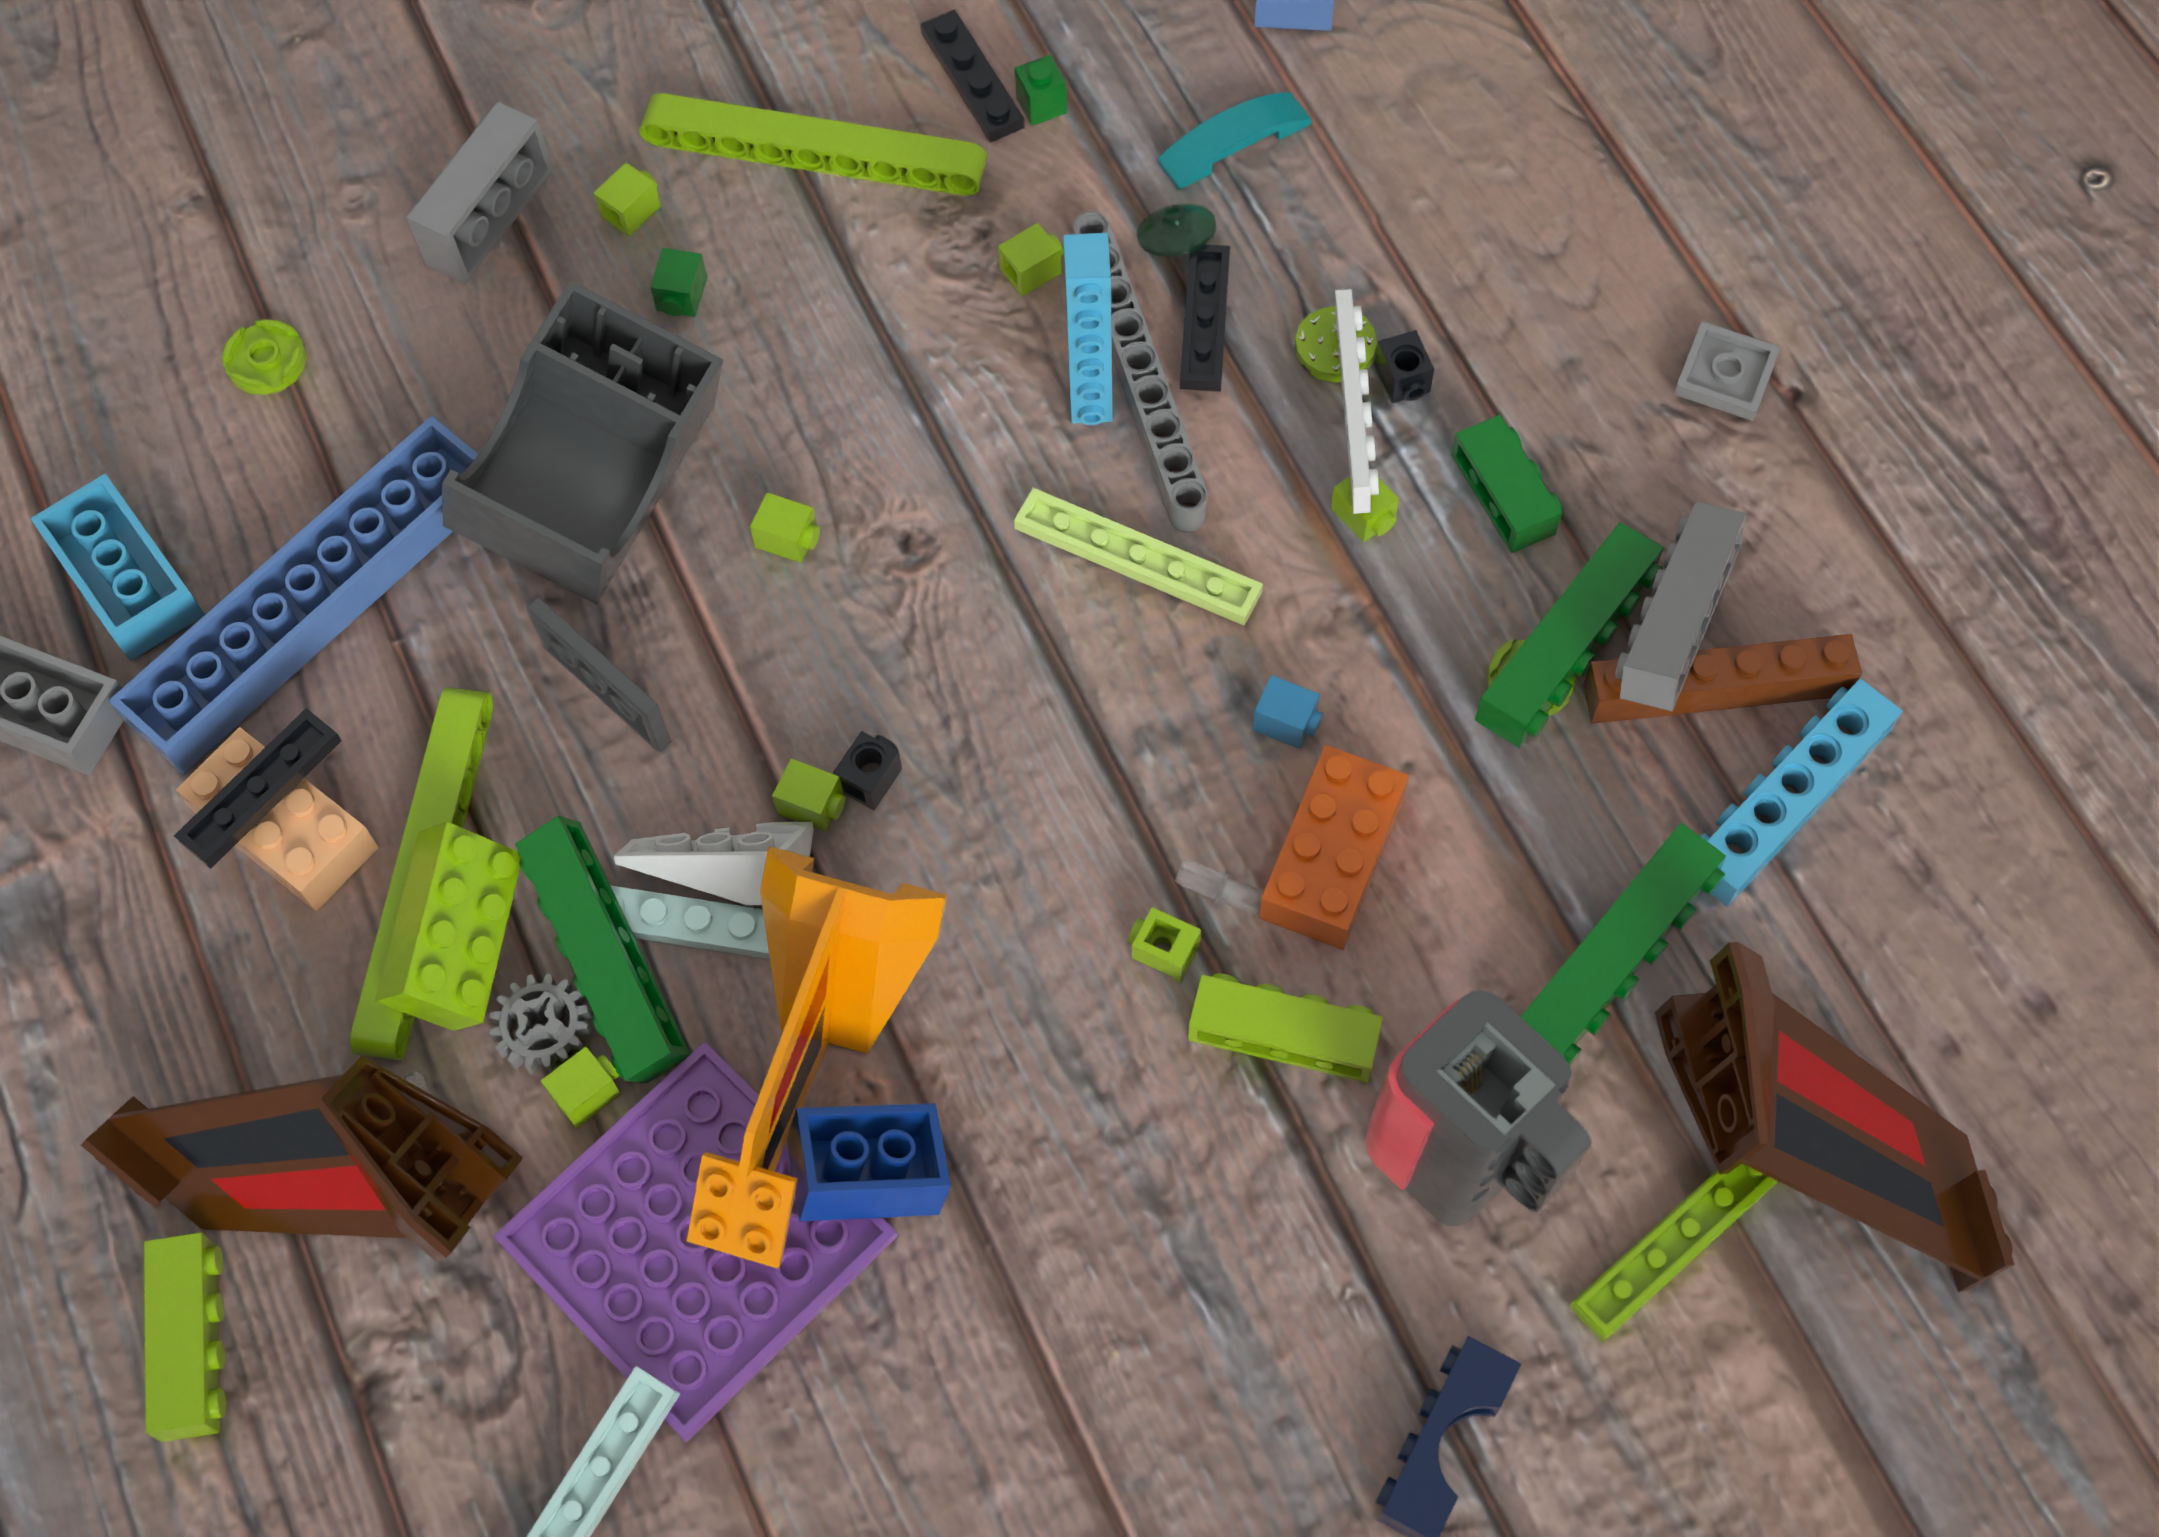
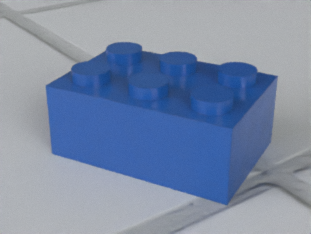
M936 1103L796 1108L787 1136L792 1177L798 1178L795 1198L799 1222L940 1214L950 1190L951 1182Z

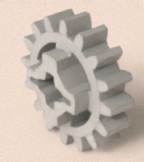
M546 974L543 982L537 984L533 975H528L526 987L520 988L518 984L513 982L510 984L511 991L513 992L510 998L501 995L496 998L503 1009L502 1011L490 1012L489 1017L497 1027L489 1030V1035L494 1042H499L495 1047L502 1058L509 1056L508 1062L512 1068L518 1069L525 1062V1068L529 1074L535 1075L539 1065H544L550 1074L554 1071L555 1061L561 1060L564 1063L570 1059L568 1053L571 1050L579 1052L584 1048L579 1037L591 1036L592 1031L590 1027L583 1021L590 1019L592 1015L589 1008L582 1005L586 1000L578 990L572 992L573 987L569 980L563 979L556 986L552 974ZM566 1007L568 1008L570 1014L568 1028L565 1027L562 1023V1020L566 1015V1012L564 1011ZM513 1020L516 1021L519 1026V1028L514 1034L516 1036L515 1041L512 1037Z

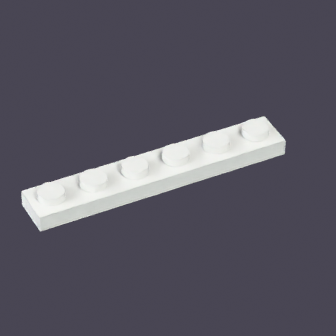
M1352 289L1335 290V318L1353 514L1371 513V495H1379L1377 469H1369L1368 461H1375L1374 435L1366 436L1365 428L1372 427L1371 402H1362V395L1369 394L1367 369L1359 370V363L1366 362L1364 337L1356 338V331L1362 330L1361 305L1353 306Z

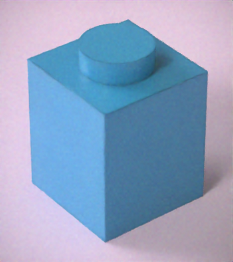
M1271 675L1255 708L1252 730L1301 749L1307 735L1315 737L1322 722L1324 713L1318 711L1320 694Z

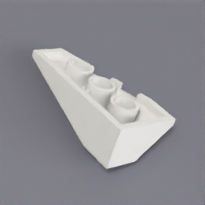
M813 822L756 824V832L731 835L729 827L715 829L714 833L703 835L697 840H691L690 835L687 833L631 839L614 855L616 865L744 905H762L760 889L768 848L771 846L810 857L814 832Z

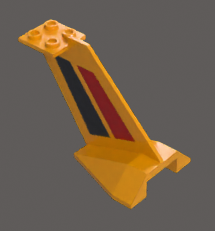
M770 846L767 850L760 896L780 1029L784 1031L746 1128L740 1161L709 1152H704L702 1155L687 1242L779 1268L782 1263L798 1178L774 1171L786 1146L787 1136L796 1108H802L829 1043L868 1054L939 938L947 894L902 883L894 894L813 873L814 858Z

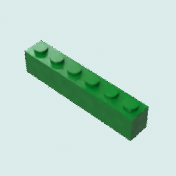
M1619 522L1482 695L1475 721L1520 748L1529 735L1537 737L1549 719L1547 711L1553 704L1560 707L1569 695L1573 686L1569 683L1576 674L1581 677L1586 674L1590 663L1596 657L1593 653L1599 644L1603 647L1609 644L1619 625L1616 624L1621 615L1628 618L1641 599L1638 593L1644 586L1648 589L1653 587L1657 571L1659 569L1663 570V567L1658 563L1664 547Z
M556 816L515 843L521 856L519 860L520 868L535 886L539 895L537 899L538 906L543 915L551 921L556 931V945L563 956L570 961L576 974L574 976L575 986L580 994L587 998L594 1013L592 1016L593 1024L598 1033L606 1039L612 1051L611 1062L616 1072L625 1081L649 1083L684 1061L691 1053L581 823Z
M1680 823L1520 1016L1553 1046L1570 1066L1582 1051L1577 1046V1043L1587 1031L1594 1036L1609 1019L1611 1014L1605 1009L1617 996L1624 1000L1640 980L1635 975L1637 970L1645 961L1653 965L1665 951L1669 943L1663 939L1674 926L1682 930L1697 911V908L1692 903L1703 891L1710 895L1721 883L1726 873L1720 870L1726 855L1683 823Z

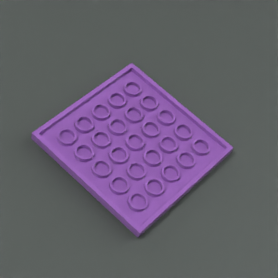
M706 1042L701 1044L493 1236L626 1379H628L635 1366L680 1393V1396L664 1420L686 1443L898 1237L897 1232L883 1218L799 1222L794 1195L782 1263L779 1268L687 1242L702 1155L704 1152H709L740 1161L745 1131L759 1097ZM786 1143L774 1172L792 1177L788 1143Z

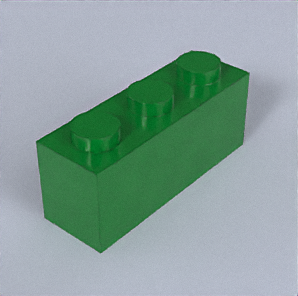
M1497 415L1457 432L1451 456L1509 551L1514 553L1556 535L1563 512L1558 497L1553 492L1549 493L1543 484L1541 472L1536 462L1532 459L1528 460L1523 452L1521 440L1513 427H1508L1502 416Z

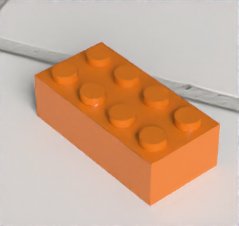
M1324 745L1262 895L1259 919L1344 950L1405 797L1409 775Z

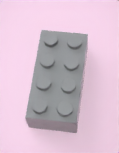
M497 102L491 111L480 119L478 127L468 140L458 147L455 156L446 168L435 176L431 187L420 201H416L412 205L406 218L426 266L466 284L554 169L538 119L501 102Z
M0 636V741L90 776L124 721L108 702L111 697L122 689L121 685L113 678Z

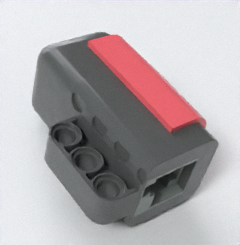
M1479 990L1472 991L1452 1003L1396 1056L1389 1067L1377 1097L1366 1131L1365 1146L1367 1154L1373 1163L1402 1191L1405 1189L1439 1222L1446 1226H1462L1471 1221L1503 1188L1525 1208L1534 1212L1539 1211L1573 1177L1591 1147L1592 1141L1585 1128L1559 1104L1568 1088L1572 1075L1569 1063L1499 997L1491 992Z

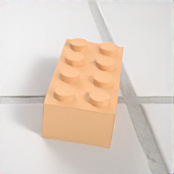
M239 727L176 789V792L192 812L197 814L265 746ZM305 778L235 845V847L315 912L379 848L363 824Z

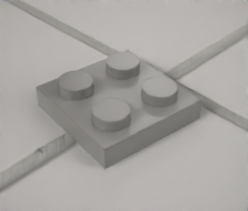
M1701 321L1673 395L1754 421L1781 347Z

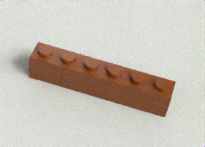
M1844 634L1698 650L1673 712L1621 699L1622 680L1615 678L1619 659L1592 661L1583 683L1591 724L1828 699L1832 698L1842 686L1849 691L1860 678L1862 670L1853 635Z

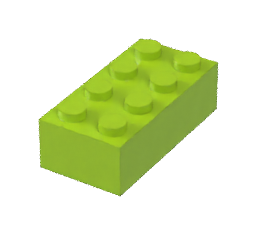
M447 821L418 832L375 1002L452 1031L484 1022L520 871L519 860L521 856L518 851Z

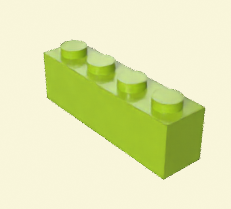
M1216 973L1212 977L1202 974L1189 1023L1188 1041L1368 1083L1383 1016L1374 1015L1371 1009L1360 1005H1349L1347 1008L1331 1005L1327 999L1317 995L1306 994L1301 998L1284 994L1281 988L1270 984H1259L1257 987L1241 984L1238 979L1227 974Z
M202 1232L144 1241L145 1433L160 1442L220 1433V1418L226 1415V1396L224 1390L219 1388V1369L224 1368L226 1356L223 1342L218 1340V1322L223 1321L225 1308L223 1297L217 1289V1275L222 1274L224 1261L221 1248Z

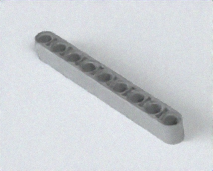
M1085 212L1076 218L1073 225L1074 234L1108 233L1111 302H1119L1111 303L1112 360L1168 518L1173 527L1179 531L1194 532L1204 525L1207 517L1208 496L1206 486L1110 223L1101 213ZM1141 367V368H1144V369H1142V370H1136V369H1133V368ZM1146 401H1156V403H1152V404L1145 403V402H1146ZM1165 434L1169 435V437L1160 438L1157 435ZM1177 468L1181 469L1182 471L1174 473L1170 472L1169 470ZM1184 503H1191L1196 506L1186 508L1181 505Z

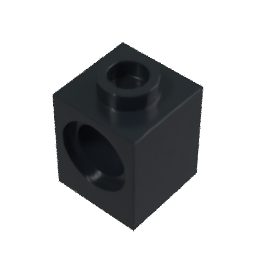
M1417 330L1377 341L1374 365L1391 403L1402 400H1417L1431 391L1435 369Z
M861 731L833 771L834 775L840 777L843 794L875 811L902 770L898 748L886 737L876 735L874 738ZM868 763L880 765L878 769L872 772L860 770Z

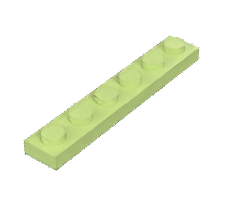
M1032 488L1014 519V528L1018 531L1245 626L1263 591V583L1035 488Z

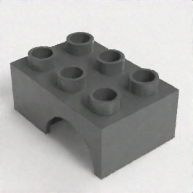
M570 280L521 357L518 374L508 402L486 444L472 464L462 474L459 475L458 472L451 469L442 482L443 526L597 605L713 409L723 359Z

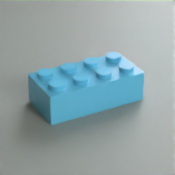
M106 473L30 518L130 662L205 616L187 587Z

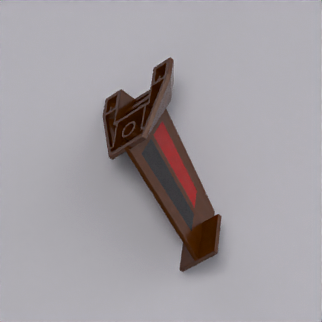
M1729 942L1710 960L1716 984L1707 993L1673 995L1655 1011L1666 1057L1719 1174H1729L1741 1164L1761 1172L1951 1266L1958 1292L1968 1291L2015 1265L2012 1257V1244L2004 1231L1997 1209L1998 1200L1996 1192L1990 1186L1986 1170L1977 1169L1968 1136L1773 994L1762 956L1739 942Z
M363 1055L344 1074L149 1109L133 1096L81 1144L99 1163L106 1166L154 1208L166 1198L202 1230L409 1238L436 1262L446 1259L471 1228L468 1224L482 1205L509 1178L523 1159L520 1154L487 1126Z

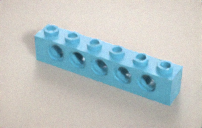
M1108 233L1063 235L1072 424L1083 423L1086 425L1113 422L1111 274Z
M1861 678L1849 691L1842 686L1833 695L1826 705V708L1830 711L1822 719L1815 715L1799 733L1803 740L1795 748L1788 744L1781 750L1771 764L1775 767L1772 773L1767 778L1759 774L1744 792V795L1748 798L1740 807L1732 803L1722 813L1716 822L1720 828L1711 837L1706 833L1700 836L1726 855L1723 866L1720 869L1726 875L1711 894L1727 907L1891 732L1901 716L1903 710ZM1838 726L1847 727L1854 735L1842 732ZM1810 755L1822 757L1827 764L1817 763ZM1782 784L1793 785L1798 789L1799 794L1787 791ZM1754 814H1764L1771 819L1772 823H1763ZM1726 843L1739 845L1745 853L1738 854L1732 852Z

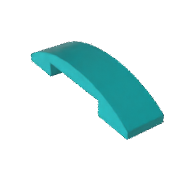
M1291 92L1260 96L1233 106L1203 122L1170 146L1158 158V164L1177 190H1180L1211 175L1213 163L1272 134L1279 141L1311 125L1312 119Z

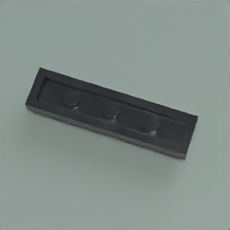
M951 10L920 23L921 34L988 141L991 143L1024 129V117L956 10Z
M1190 244L1180 373V389L1221 392L1230 246Z
M307 708L304 709L194 815L174 837L211 869L342 742L341 738Z

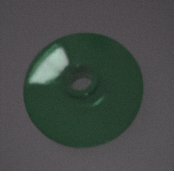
M1184 203L1166 206L1154 211L1140 223L1137 229L1138 243L1143 250L1157 256L1187 254L1199 249L1213 237L1217 226L1216 219L1209 209L1201 205Z

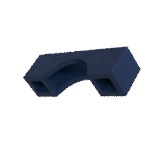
M1467 1336L1461 1349L1454 1345L1451 1346L1440 1369V1372L1448 1375L1440 1392L1433 1388L1430 1389L1418 1414L1427 1419L1419 1436L1409 1432L1397 1459L1405 1463V1466L1398 1480L1390 1476L1387 1477L1375 1502L1384 1508L1378 1519L1379 1522L1407 1537H1440L1458 1499V1496L1448 1485L1441 1471L1439 1445L1442 1435L1450 1426L1462 1419L1472 1416L1495 1417L1519 1371L1520 1362L1470 1336Z

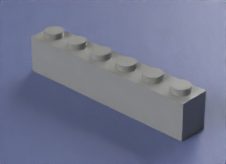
M1695 502L1689 518L1681 517L1676 534V541L1678 543L1671 542L1669 544L1664 562L1666 570L1659 569L1657 571L1652 589L1654 597L1647 596L1644 601L1640 616L1642 625L1634 624L1628 642V650L1630 652L1629 654L1622 652L1617 663L1615 678L1622 680L1621 699L1673 712L1742 546L1747 513Z

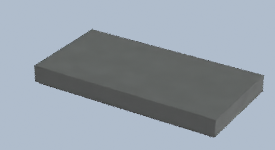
M539 597L527 606V612L543 648L656 751L662 752L672 741L658 704Z

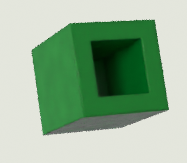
M1051 55L1014 67L1016 99L1031 126L1067 114L1066 82Z
M662 248L650 285L656 311H662L671 316H696L707 281V273L701 253Z

